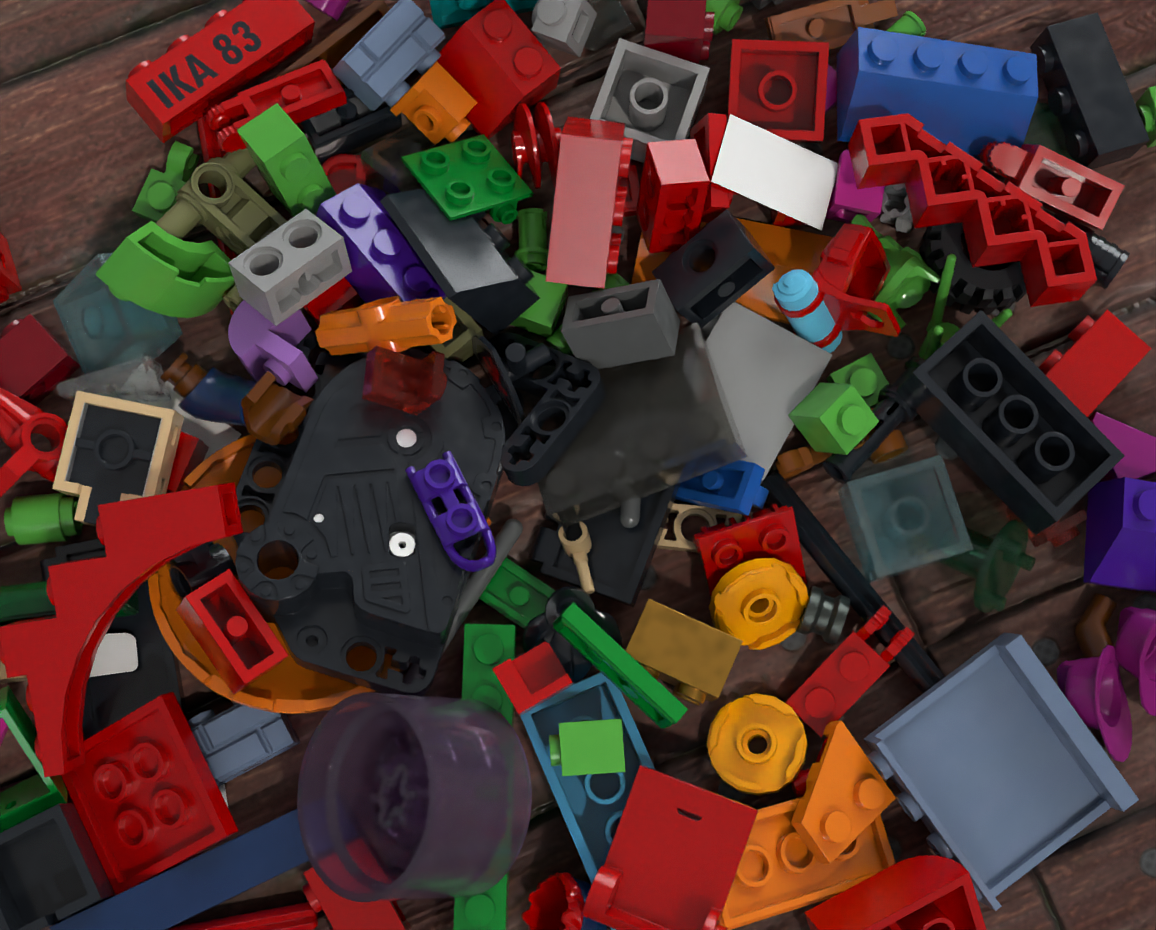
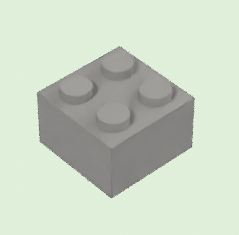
M619 38L590 119L625 123L624 137L633 138L631 159L644 163L648 142L684 140L689 138L690 129L693 127L706 90L710 68Z

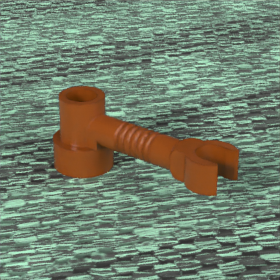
M873 428L854 449L862 447L876 429ZM894 429L870 456L873 464L886 462L908 450V445L901 430ZM804 446L777 456L778 461L775 462V465L783 478L788 479L812 468L816 464L824 462L833 453L815 452L811 446Z

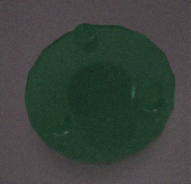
M1019 519L1009 521L1000 530L995 539L961 524H954L946 533L938 555L940 564L976 579L973 593L974 606L983 613L991 612L993 609L1003 610L1007 601L1005 596L1010 590L1019 569L1023 568L1031 571L1035 565L1036 558L1025 554L1028 543V527Z

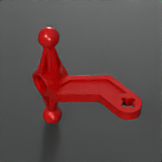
M1 387L0 436L11 449L12 457L0 468V498L26 471L36 472L41 477L54 483L68 428L66 422L59 416L46 413L41 408ZM37 433L45 436L51 444V451L43 452L36 449L31 442V434Z

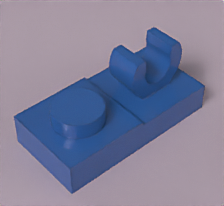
M692 451L689 464L675 499L749 516L752 505L762 510L767 499L769 490L760 486L765 469L752 462Z

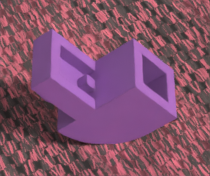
M245 300L239 304L229 323L228 338L232 349L255 382L264 373L269 371L276 377L275 381L280 385L285 386L290 382L306 393L319 379L303 352L296 348L298 343L312 330L300 309L275 326Z

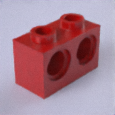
M695 139L647 143L636 214L648 253L676 251L699 232L710 180Z

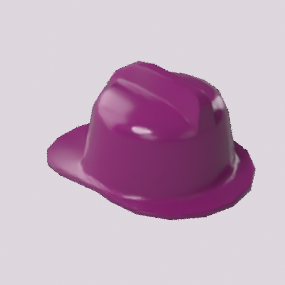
M1132 606L1125 607L1120 612L1115 645L1116 658L1120 666L1139 679V693L1142 706L1147 714L1156 717V610L1149 608L1140 609Z
M1107 645L1099 657L1080 658L1060 663L1057 668L1058 687L1085 725L1101 731L1110 756L1117 762H1124L1129 757L1132 747V720L1120 678L1114 646Z

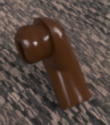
M1095 593L1074 631L1084 658L1099 657L1107 645L1114 646L1105 626L1116 609L1117 604L1099 593Z

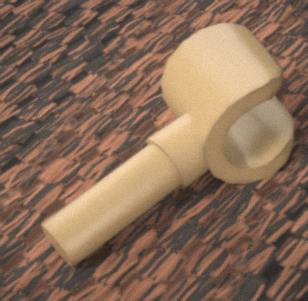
M580 521L581 537L576 541H569L563 526H561L558 536L565 554L573 558L581 588L588 594L594 593L595 589L587 553L592 547L588 529Z

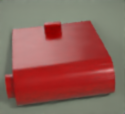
M640 765L605 864L598 870L589 890L583 909V916L616 930H727V927L720 925L719 921L759 810L647 766Z

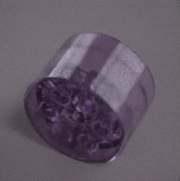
M376 692L359 693L345 698L324 716L315 729L305 751L299 775L297 794L299 828L311 865L321 880L333 892L343 898L356 902L463 898L485 892L507 874L518 857L527 834L532 804L531 776L525 751L513 727L496 709L474 699Z

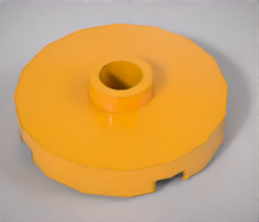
M756 558L738 564L722 576L712 591L709 610L716 629L742 640V645H748L750 650H762L780 644L796 632L800 623V617L808 604L809 596L804 581L790 564L775 558Z
M755 693L729 702L719 710L710 724L707 748L711 764L723 782L741 793L761 796L779 792L796 779L805 764L808 743L804 725L792 707L774 696ZM760 737L767 741V748L761 754H754L749 750V744L754 738Z

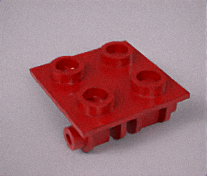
M775 503L770 505V508L752 513L753 519H751L750 515L742 514L743 522L737 523L735 518L731 517L728 518V527L725 526L724 522L711 527L702 526L700 527V533L692 535L698 554H701L710 597L722 576L738 564L756 558H775L790 564L801 576L805 585H807L792 506L778 507Z

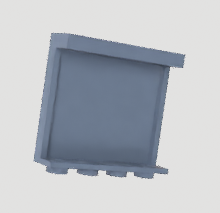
M1004 632L863 739L872 751L867 757L882 779L886 781L891 777L901 791V794L896 799L902 809L914 822L921 819L931 833L925 839L937 856L950 858L967 869L970 873L978 901L995 911L1002 907L995 898L1103 813L1110 808L1124 812L1139 800L1021 634Z

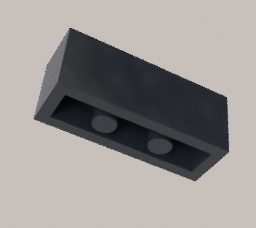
M1098 12L1047 26L1030 46L1032 54L1037 55V73L1041 74L1048 91L1049 107L1052 113L1058 116L1065 133V145L1069 155L1077 163L1090 169L1131 158L1150 139Z

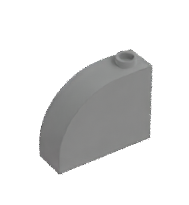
M733 302L705 325L701 331V334L708 338L700 353L693 376L691 392L694 420L699 421L701 424L700 436L710 453L715 456L756 463L765 469L761 480L762 483L794 426L788 414L815 388L832 354L744 306Z

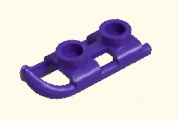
M451 451L442 454L443 460L431 461L426 468L417 472L414 466L408 467L405 471L451 561L461 569L470 572H478L492 566L496 558L494 537ZM458 489L464 503H459L453 490ZM436 497L441 498L447 512L439 516L431 502ZM480 532L486 547L487 556L478 560H468L462 557L454 548V543Z

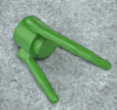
M949 254L946 258L932 318L926 329L927 335L919 350V357L925 360L960 330L954 324L942 322L956 263V256L954 254ZM1009 308L1004 309L992 321L1000 328L1012 316V310Z

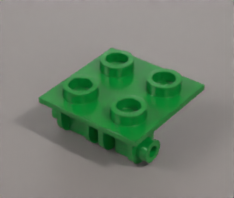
M484 134L406 155L401 160L450 221L489 210L490 216L495 222L510 224L518 215L516 210L518 201L533 196L532 190Z

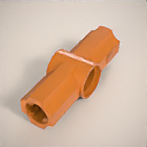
M393 296L368 302L357 308L325 313L320 316V324L315 333L320 348H325L332 356L369 352L370 357L378 358L393 355L415 346L442 344L453 338L452 332L457 320L453 306L445 303L442 297L401 302L399 296Z

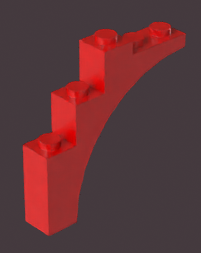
M235 482L98 505L99 516L96 520V532L100 543L105 546L106 555L48 566L49 577L46 589L51 604L55 606L56 615L26 619L0 626V660L5 665L7 678L27 675L26 702L29 710L34 714L37 731L35 753L42 762L44 777L64 775L85 764L82 723L86 686L98 647L120 609L142 583L171 560L207 542L243 533Z

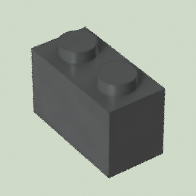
M656 279L569 296L561 332L577 359L590 363L597 369L674 356L680 319L661 280Z

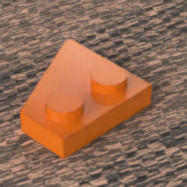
M842 720L831 721L826 725L823 735L828 737L823 754L819 763H812L806 779L805 795L799 800L791 821L795 830L820 864H831L896 799Z

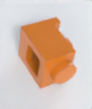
M436 61L397 101L390 111L396 117L402 112L436 145L444 137L450 143H453L468 128L471 123L465 116L477 102Z

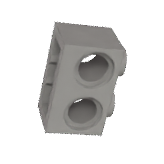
M307 209L228 262L239 296L275 326L352 272L343 236Z

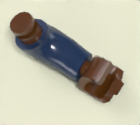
M184 351L159 377L164 382L170 379L176 384L173 390L183 398L178 406L194 418L246 426L250 434L270 445H278L287 433L294 432L306 417V410L314 400L304 395H296L287 388L274 384L273 382L276 380V377L269 371L264 373L255 382L232 373L219 371L214 366L208 371H205L197 363L191 366L186 361L189 356Z

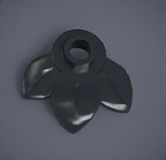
M569 586L556 590L547 600L545 612L529 621L523 633L524 653L541 643L548 642L574 684L588 673L592 664L553 628L554 625L552 623L561 615L566 607H569L574 602L621 647L622 637L618 624L610 614L595 609L594 602L586 591L578 587Z

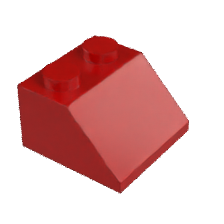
M494 0L466 21L439 52L441 57L437 60L477 102L465 118L471 123L470 125L478 135L484 134L488 140L514 120L515 111L519 103H526L528 108H530L557 87L561 67L505 0Z

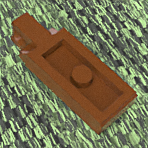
M828 0L767 17L764 20L769 40L829 42L830 50L843 46L858 27L875 29L874 22L896 17L898 13L895 0H881L869 4L868 0Z

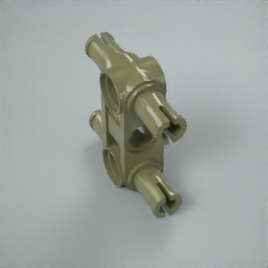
M245 148L243 150L239 149L237 152H227L222 158H211L206 163L198 166L191 178L177 191L175 196L176 203L155 224L168 234L179 239L186 236L198 223L202 224L238 256L286 223L287 220L243 181V178L256 166L249 151ZM202 183L213 184L220 191L221 197H206L201 193L198 185ZM236 285L223 297L224 302L233 312L243 301L239 296Z

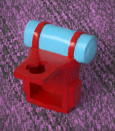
M844 224L820 255L821 263L812 275L803 269L791 270L782 275L777 283L773 284L774 301L782 314L788 319L793 328V334L829 353L833 352L840 344L843 336L842 330H865L898 337L901 331L890 306L886 303L875 301L891 266L881 242L870 227L858 224ZM868 312H871L881 318L883 322L872 320L866 317Z

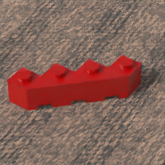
M908 113L860 119L848 143L857 189L905 183L914 228L962 222L972 268L1020 261L1030 307L1078 301L1097 281L1086 232L1069 221L1065 225L1041 209L1043 205L1041 202L1010 181L1005 185L981 169L983 163L950 141L946 145L923 130L925 124Z

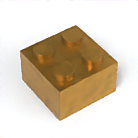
M648 599L626 648V652L656 680L661 679L674 685L675 688L672 692L674 696L700 706L705 700L711 702L719 698L743 641Z

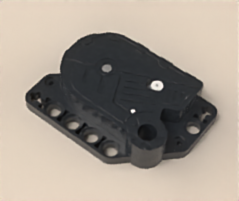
M319 326L311 327L312 330L296 346L297 349L303 352L309 363L310 349H315L318 345L315 331ZM407 349L393 355L378 358L370 357L369 352L332 356L326 350V352L319 354L315 363L314 372L319 379L313 385L315 389V394L312 397L314 399L313 403L306 410L307 415L296 428L299 431V436L295 441L286 445H270L256 438L237 485L236 494L240 514L244 511L254 510L261 513L265 518L264 524L258 526L250 533L243 532L231 536L237 548L235 565L238 580L267 623H275L291 657L298 665L398 698L414 700L428 693L433 684L470 571L458 567L447 555L405 470L410 466H414L417 472L426 468L431 461L443 460L442 454L451 451L487 521L504 473L500 463L502 447L505 446L506 441L519 425L495 386L491 385L484 388L480 384V379L474 373L454 360L449 361L433 354L421 352L419 349ZM288 382L285 386L278 384V386L287 388L288 390L293 385L290 382ZM514 387V389H515V391H516V393H517V396H518V398H519L520 404H521V406H522V409H523V408H524V399H523V396H522V394L519 392V390H518L516 387ZM268 466L278 469L282 474V479L274 487L262 488L253 481L255 473L263 467ZM458 489L453 490L459 503H464ZM440 497L431 500L438 516L447 512ZM479 532L454 543L453 546L462 557L474 560L482 536ZM277 567H288L294 570L293 574L280 580L270 579L265 576L267 572ZM364 646L372 649L377 658L374 666L366 671L352 669L348 665L346 658L353 648ZM385 654L393 655L391 666L401 670H407L410 663L419 665V674L424 676V679L415 678L412 685H406L402 683L403 674L388 669L387 679L380 678L379 676L384 669Z

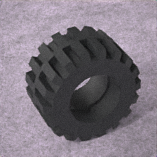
M962 222L928 226L923 236L925 241L921 245L919 253L925 258L928 267L941 277L947 256L949 254L956 256L953 278L946 302L947 306L951 307L954 302L961 304L959 312L970 314L975 308H979V311L982 310L986 315H990L996 308H998L999 312L1010 308L1015 301L1018 302L1027 293L1020 261L1007 263V268L997 271L985 270L980 267L972 268L971 261L966 257L961 245V234L964 233ZM932 281L929 289L933 294L938 292L940 282Z

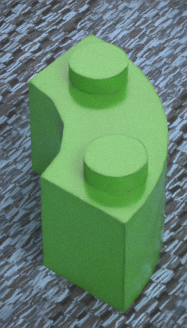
M153 221L127 236L95 274L108 285L110 292L116 298L122 301H131L145 309L162 315L179 318H192L209 313L216 308L223 300V297L236 285L228 264L231 259L212 240L202 243L183 241L168 234Z

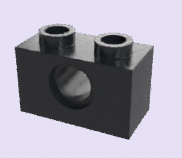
M726 209L718 217L709 221L700 232L682 247L672 252L652 273L656 279L661 280L675 309L700 330L773 271L775 267L749 230Z

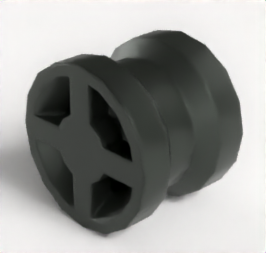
M811 586L808 591V604L800 617V623L796 632L803 635L813 632L821 635L824 642L835 645L848 614L850 598L842 595L832 598L826 596L821 588Z

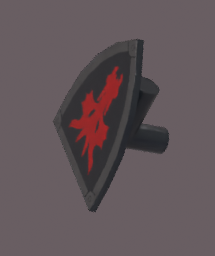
M480 334L472 337L474 354L516 422L520 425L525 417L512 382L551 361L552 357L544 343H541L525 352V348L521 344L512 343L506 348L507 363L503 364L497 350L485 337Z

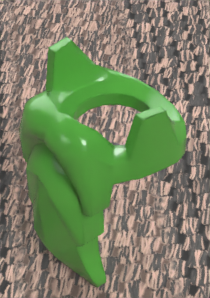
M857 214L853 218L852 224L863 225L873 229L884 248L891 266L875 301L886 303L890 306L902 330L906 323L895 310L897 308H909L922 299L923 294L929 290L932 281L938 283L941 277L928 267L921 254L908 246L903 248L891 236H883L874 229L864 215ZM868 312L874 319L883 322L877 315Z

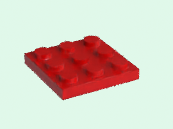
M174 692L158 696L84 741L85 764L61 775L115 895L165 872L239 831Z

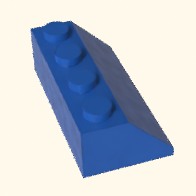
M858 27L836 54L837 141L849 142L860 119L908 113L925 124L923 130L946 145L950 141L977 160H980V156H978L981 153L980 149H983V145H987L988 142L1010 143V146L1015 145L1019 148L1024 143L1038 100L1036 54Z

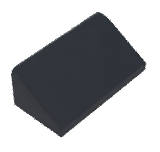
M346 88L344 91L347 104L302 121L299 124L320 164H323L332 156L345 154L399 130L402 127L401 113L396 117L390 111L392 107L385 101L375 111L370 110L354 94L353 90Z

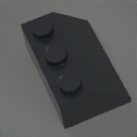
M424 188L389 194L380 201L448 299L495 336L540 299L529 284V281L534 278L533 273L517 255H514L512 258L509 257L505 250L511 244L493 223L486 226L482 219L487 215L486 211L450 221Z

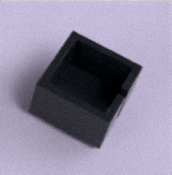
M74 803L57 804L0 833V930L50 929L49 927L66 920V918L72 917L115 896Z

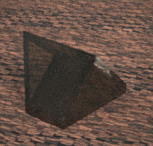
M413 124L363 150L360 159L368 181L378 189L383 190L386 195L422 189L421 184L401 161L402 157L441 145L439 143L434 145Z

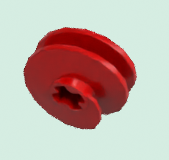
M537 102L533 119L527 104L519 103L515 111L514 126L511 132L514 170L522 177L524 164L529 163L535 189L541 188L543 162H548L554 188L556 186L562 132L560 127H554L550 110L545 102Z

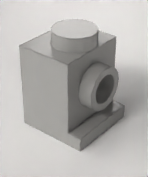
M538 0L532 13L533 27L531 30L535 33L541 44L580 57L597 13L587 0Z

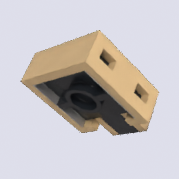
M77 391L52 488L63 494L79 497L74 520L96 527V520L99 516L98 505L166 494L184 417L172 409Z

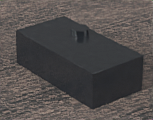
M982 310L912 372L896 390L1035 535L1056 523L1125 456Z

